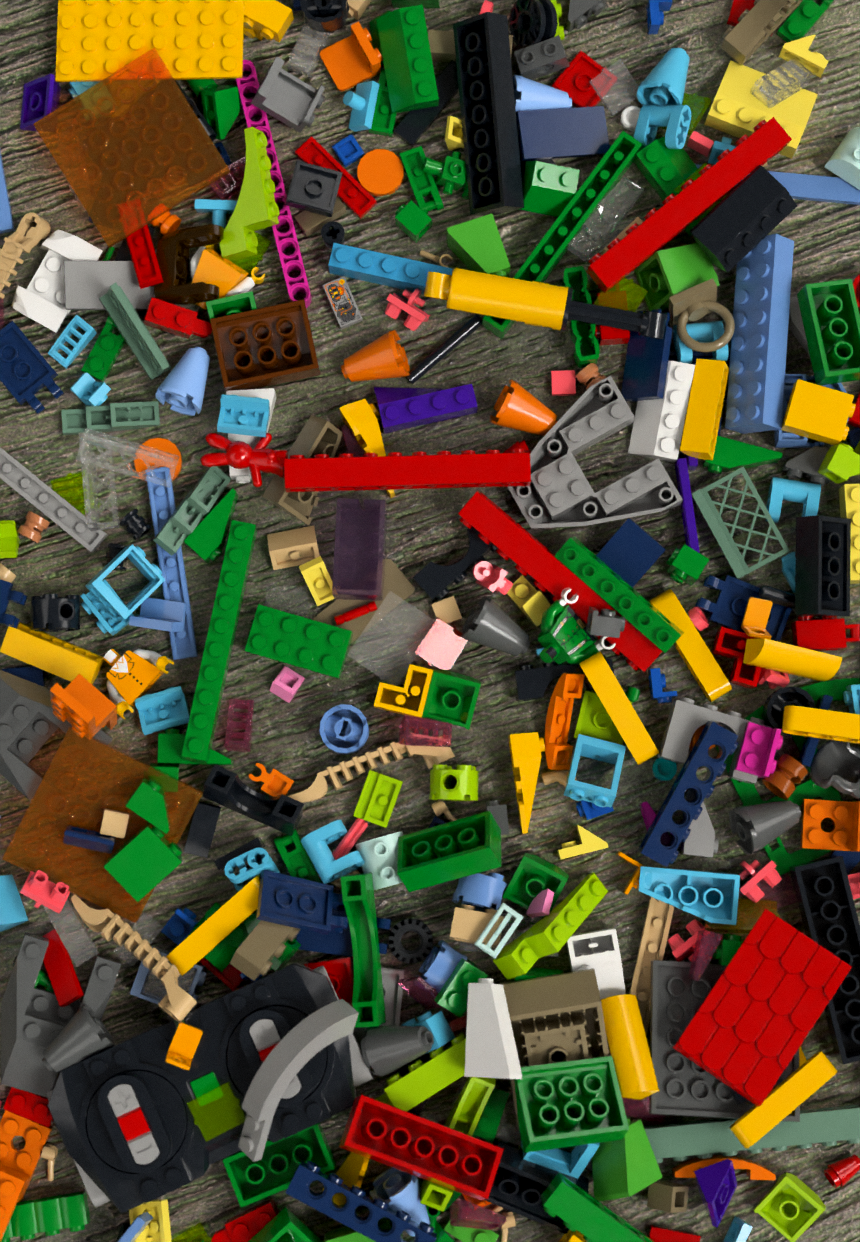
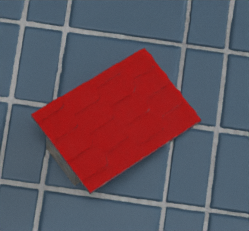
M765 909L673 1048L754 1105L760 1107L852 966Z

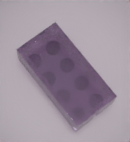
M337 498L332 594L335 599L383 601L388 512L386 500L364 499L365 509H361L359 499Z

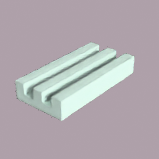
M502 903L474 945L496 959L523 919V916ZM505 910L506 912H508V914L506 915L502 923L499 925V927L497 928L489 942L486 945H484L482 943L483 940L485 939L489 931L492 929V927L494 926L502 912ZM514 916L516 920L495 951L491 950L490 948L511 917Z

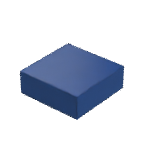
M352 134L332 146L333 151L345 168L365 155Z

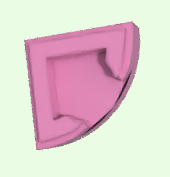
M549 889L540 892L531 902L526 915L532 918L549 915L554 892Z

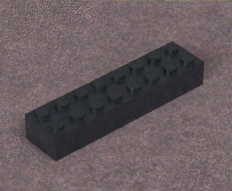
M485 12L453 24L470 215L485 216L491 213L494 216L524 208L507 15Z
M833 856L790 866L789 869L806 936L852 966L824 1011L837 1062L844 1065L860 1061V924L843 856Z

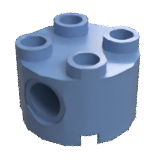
M340 704L325 712L320 721L319 732L322 741L330 750L338 754L348 755L359 751L365 745L369 736V725L366 717L359 709L352 705Z
M490 872L489 876L476 873L459 878L452 901L457 904L459 900H462L461 904L474 906L475 910L482 912L490 908L498 910L501 906L503 891L507 886L506 882L503 881L504 876Z
M444 940L438 942V945H440L439 949L435 946L433 947L419 969L422 976L416 975L415 978L416 983L432 990L437 995L461 958L466 961L468 959L466 955L454 950Z

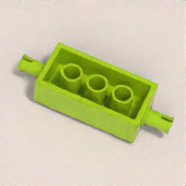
M460 1032L455 1035V1038L450 1041L451 1044L443 1048L441 1046L430 1051V1057L423 1062L420 1058L408 1065V1071L402 1075L398 1071L386 1079L387 1084L384 1086V1094L374 1100L407 1112L464 1076L466 1035Z

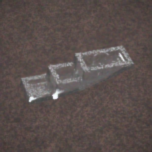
M624 177L598 204L597 210L583 224L582 230L568 244L567 250L587 262L617 228L641 196L644 189Z
M53 868L45 872L49 881L55 884L61 882ZM68 896L60 913L43 905L76 967L99 954L70 896Z

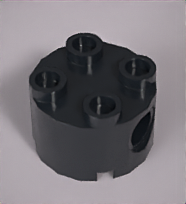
M299 0L304 20L310 29L327 33L344 27L349 13L348 0Z
M43 594V596H32L31 630L38 632L80 630L79 595L58 597V594Z
M799 687L779 689L773 692L763 705L762 718L765 724L772 729H781L780 735L784 737L795 736L782 732L784 706L793 705L815 708L813 698L807 691Z

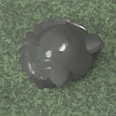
M829 740L818 749L813 757L810 766L812 782L825 789L832 786L837 791L850 794L860 800V750L850 746L849 742Z

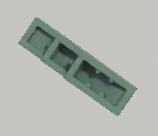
M158 401L110 403L109 406H85V409L61 410L63 435L114 432L160 426Z
M217 466L209 467L166 521L153 541L171 556L175 554L186 537L196 528L202 517L210 511L231 478Z

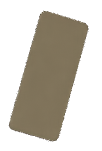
M386 559L312 620L352 631L351 643H353L412 595L415 589L391 559ZM375 601L378 610L337 626L334 619L335 616L342 615L354 608Z

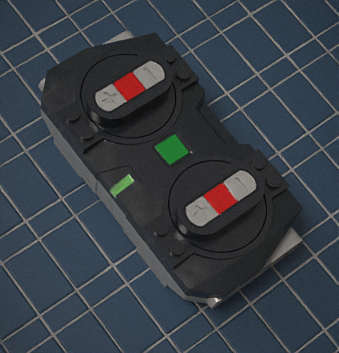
M295 962L189 1012L182 1020V1023L203 1031L189 1070L165 1062L167 1051L179 1025V1022L173 1019L122 1041L112 1048L60 1072L55 1088L47 1092L48 1107L66 1150L74 1159L88 1195L95 1207L111 1201L121 1213H124L191 1183L193 1180L204 1176L211 1164L241 1150L238 1148L247 1115V1112L242 1108V1104L257 1071L275 1046L297 1024L318 1009L339 1000L323 965L312 969ZM354 1032L323 1048L296 1074L278 1103L268 1134V1141L275 1143L283 1138H288L353 1106L356 1097L355 1087L373 1079L370 1068L364 1062L362 1050Z

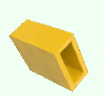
M797 379L791 391L781 430L833 446L837 445L847 438L849 427L846 426L848 417L852 418L856 404L852 403L854 395Z

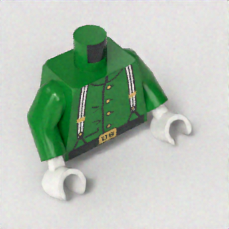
M571 588L563 589L561 599L556 600L542 614L541 633L538 636V641L544 647L540 652V658L546 663H551L554 660L558 664L565 661L569 664H578L602 649L610 650L616 645V643H613L606 647L604 640L608 637L602 636L599 643L595 644L597 639L586 631V625L569 605L564 606L566 603L572 604L578 600V594L573 595L569 600L567 599V594L572 590Z

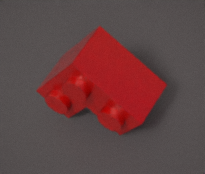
M720 627L717 630L711 653L735 659L729 683L754 689L757 687L761 667L744 664L743 661L746 640L761 638L750 637L746 633Z

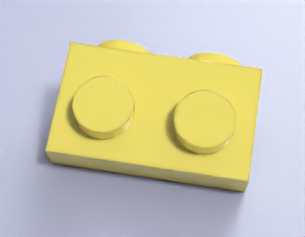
M154 1199L129 1210L130 1225L144 1212H148L153 1217L134 1242H172L168 1199Z

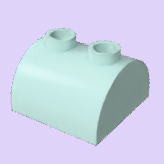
M855 127L847 133L824 167L859 190L860 127Z
M402 831L355 844L357 851H359L365 862L361 866L363 873H372L374 890L402 883L397 874L398 839L400 836H403Z

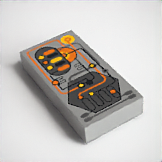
M344 276L322 285L341 330L363 321Z

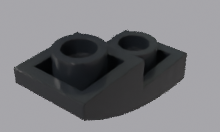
M197 801L184 847L185 853L204 858L208 857L221 807Z

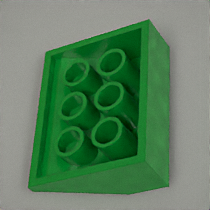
M612 1056L521 1067L522 1079H514L519 1131L524 1153L622 1140L629 1131Z

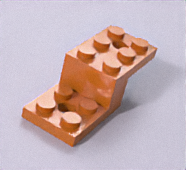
M78 674L65 689L58 683L50 689L51 707L54 709L52 713L62 722L67 720L73 726L71 730L78 737L83 738L85 736L90 741L101 728L106 726L111 730L117 724V706L81 674Z
M803 799L801 848L860 852V801ZM824 818L831 819L834 824L830 832H825L821 829V821Z
M6 1110L0 1121V1242L17 1203L25 1196L40 1160L42 1150L53 1129ZM15 1136H22L25 1139L26 1144L23 1149L14 1147L13 1139Z

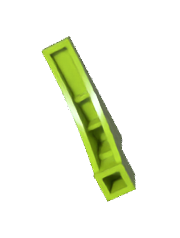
M253 126L244 129L246 143L244 179L234 212L224 229L223 240L219 243L222 258L229 259L230 261H237L257 255L258 239L254 231L279 224V208L274 197L275 184L270 174L271 161L267 156L266 150L268 145L267 138L262 131Z
M860 440L855 450L844 443L831 446L818 473L837 484L847 481L851 476L860 475Z
M594 872L588 874L562 902L549 912V915L543 917L514 941L505 945L496 959H493V962L507 980L526 974L539 958L557 953L607 894L608 890Z
M469 1077L444 1126L472 1137L485 1105L496 1085V1079ZM424 1179L421 1185L420 1203L444 1211L453 1194V1190Z

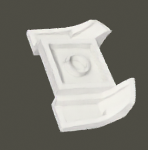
M61 230L54 231L42 243L40 248L48 252L27 289L20 286L16 288L11 305L13 309L56 333L64 319L71 312V310L65 309L64 261H98L103 252L83 239Z

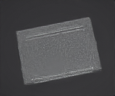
M390 591L347 656L358 662L360 666H364L379 676L381 680L397 686L408 670L409 664H412L438 622Z

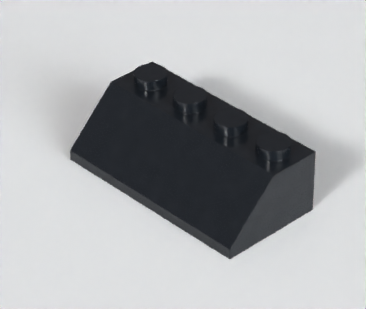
M758 165L689 232L711 263L728 273L797 207V204L787 189L763 166Z
M820 515L796 517L795 615L850 616L851 519Z
M498 1141L495 1146L504 1150L489 1198L485 1201L567 1234L569 1229L564 1225V1220L557 1215L555 1217L549 1215L543 1209L541 1195L559 1172L524 1160L523 1151ZM561 1173L588 1193V1178L580 1175L577 1179Z

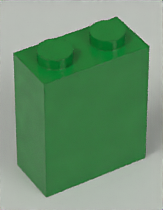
M149 822L105 861L103 866L137 902L181 864L183 858L181 855L183 852L174 842L170 844L164 838L166 834Z

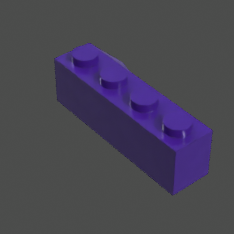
M472 384L450 389L374 387L384 434L477 413L478 406Z

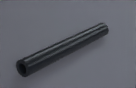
M477 314L410 370L408 372L410 375L406 376V379L413 385L476 331L483 323L481 317Z

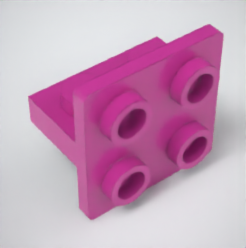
M747 722L734 770L755 775L758 778H767L770 774H773L777 764V760L774 759L776 750H780L783 742V736L780 735L781 729H772Z

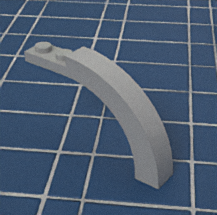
M343 999L318 1009L297 1024L275 1046L253 1078L242 1104V1108L247 1112L238 1144V1148L253 1162L262 1159L276 1108L283 1093L296 1074L323 1048L340 1038L353 1034L359 1012Z

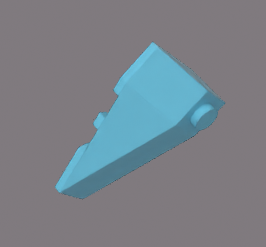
M640 866L638 891L710 923L736 925L740 875Z

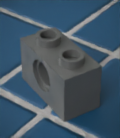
M559 35L515 51L521 75L531 80L570 66Z

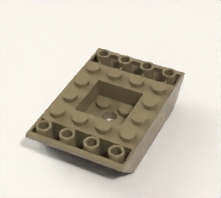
M594 968L500 984L504 987L520 1067L558 1063L551 1059L555 1051L565 1053V1058L560 1062L609 1056L602 1004ZM510 1079L517 1125L519 1129L514 1079Z

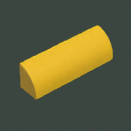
M696 359L680 451L688 456L713 461L729 368L725 361Z
M19 622L17 629L8 626L0 649L1 653L70 682L78 674H81L87 681L93 684L104 662L103 657L45 632L31 630L30 626Z
M763 638L746 640L743 663L812 680L828 681L839 670L842 657Z
M623 994L602 999L601 1004L606 1036L621 1096L623 1098L641 1100L658 1092L659 1088L636 995Z

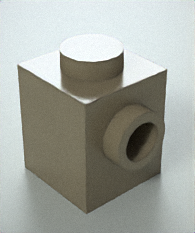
M666 1180L656 1181L649 1185L647 1207L669 1213L686 1212L689 1186Z

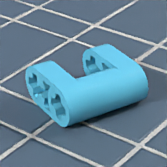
M688 105L642 106L634 133V139L642 143L641 149L655 140L658 127H667L665 144L668 149H682L685 145L691 122L690 107Z
M722 321L686 324L689 336L698 342H713L724 333ZM673 325V341L678 362L692 364L693 351L683 344L677 333V325ZM728 343L721 349L712 352L714 360H728Z
M772 477L766 508L774 523L779 522L783 500L803 503L801 517L817 516L821 485Z
M342 820L333 821L301 839V843L323 884L331 883L341 878V876L357 870L365 863L359 851H353L335 860L328 844L338 840L347 833Z
M259 847L227 862L224 869L225 875L234 883V887L238 892L243 888V882L247 880L250 882L257 875L260 878L263 870L280 873L268 852ZM247 861L251 868L247 869V866L244 862ZM238 866L240 870L239 874L236 876L234 874V868Z

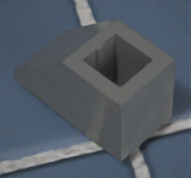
M570 0L566 28L568 32H571L574 28L580 29L585 25L590 16L601 13L606 7V0Z
M814 446L786 462L781 472L787 473V476L793 479H801L803 477L810 479V483L820 484L821 486L824 483L828 484L831 480L818 473V470L829 449Z

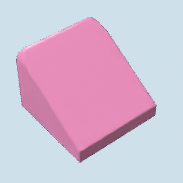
M284 666L272 682L270 692L290 703L305 678Z

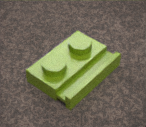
M369 770L353 816L387 828L403 782Z

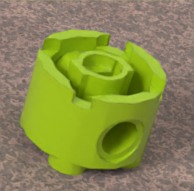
M433 765V770H430L429 800L478 801L479 771H476V767L472 765H457V770H452V766ZM456 777L457 785L455 788H452L451 781Z

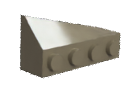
M755 0L753 3L755 6L750 11L746 9L738 19L739 23L734 28L730 26L722 36L724 40L721 48L740 65H743L803 0Z
M311 415L288 452V459H290L291 455H304V458H314V455L327 454L329 458H334L343 432L329 421ZM274 475L262 495L263 498L308 526H310L312 520L310 514L313 506H317L320 498L317 496L318 492H286L285 476L280 478L278 475Z

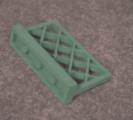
M117 283L112 284L107 294L100 297L99 300L148 378L152 381L172 367L122 288Z
M744 466L703 489L692 493L737 579L745 577L747 574L790 552ZM740 474L746 480L744 491L730 488L732 479ZM729 481L727 487L721 485ZM748 486L750 487L753 494L746 493ZM716 487L726 490L722 503L712 501L708 492ZM729 491L742 494L739 508L725 504ZM745 495L756 498L758 505L755 513L742 509ZM715 505L721 506L719 512H718L717 508L715 507ZM724 507L737 511L734 524L726 523L722 520L721 515ZM760 508L764 515L758 514ZM740 512L754 516L750 529L737 526ZM757 517L768 520L770 525L767 534L753 530ZM726 526L733 527V528H732V531H731V534H730V532L728 531V529H727ZM735 528L749 532L745 546L734 542ZM771 528L773 529L776 537L770 535ZM752 533L766 537L762 551L748 547ZM768 538L778 540L783 550L775 554L765 552ZM738 547L744 548L743 554L740 553ZM747 549L761 553L758 563L751 567H748L744 560ZM764 554L770 556L762 560Z

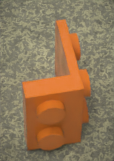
M359 21L350 25L351 35L320 51V58L340 92H344L358 83H362L381 73V61H383L381 53L377 47L373 49L370 43L372 41L371 35L366 27L362 28Z

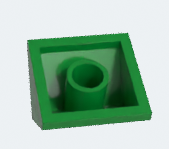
M252 290L206 301L210 319L257 309Z

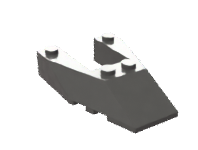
M0 670V774L32 803L49 815L66 794L29 764L30 760L58 727L96 758L113 740V737L102 728L90 741L85 736L83 738L78 737L71 730L73 726L67 720L62 722L52 713L54 709L51 707L52 702L50 701L49 688Z
M25 932L1 1002V1084L47 1097V1092L55 1088L61 1071L56 1072L54 1069L49 1071L42 1062V1058H44L43 1051L83 1005H88L94 1011L91 1015L92 1018L95 1016L97 1019H102L121 962L120 960L96 953L81 1001L76 1000L66 1007H60L55 993L34 987L49 939Z

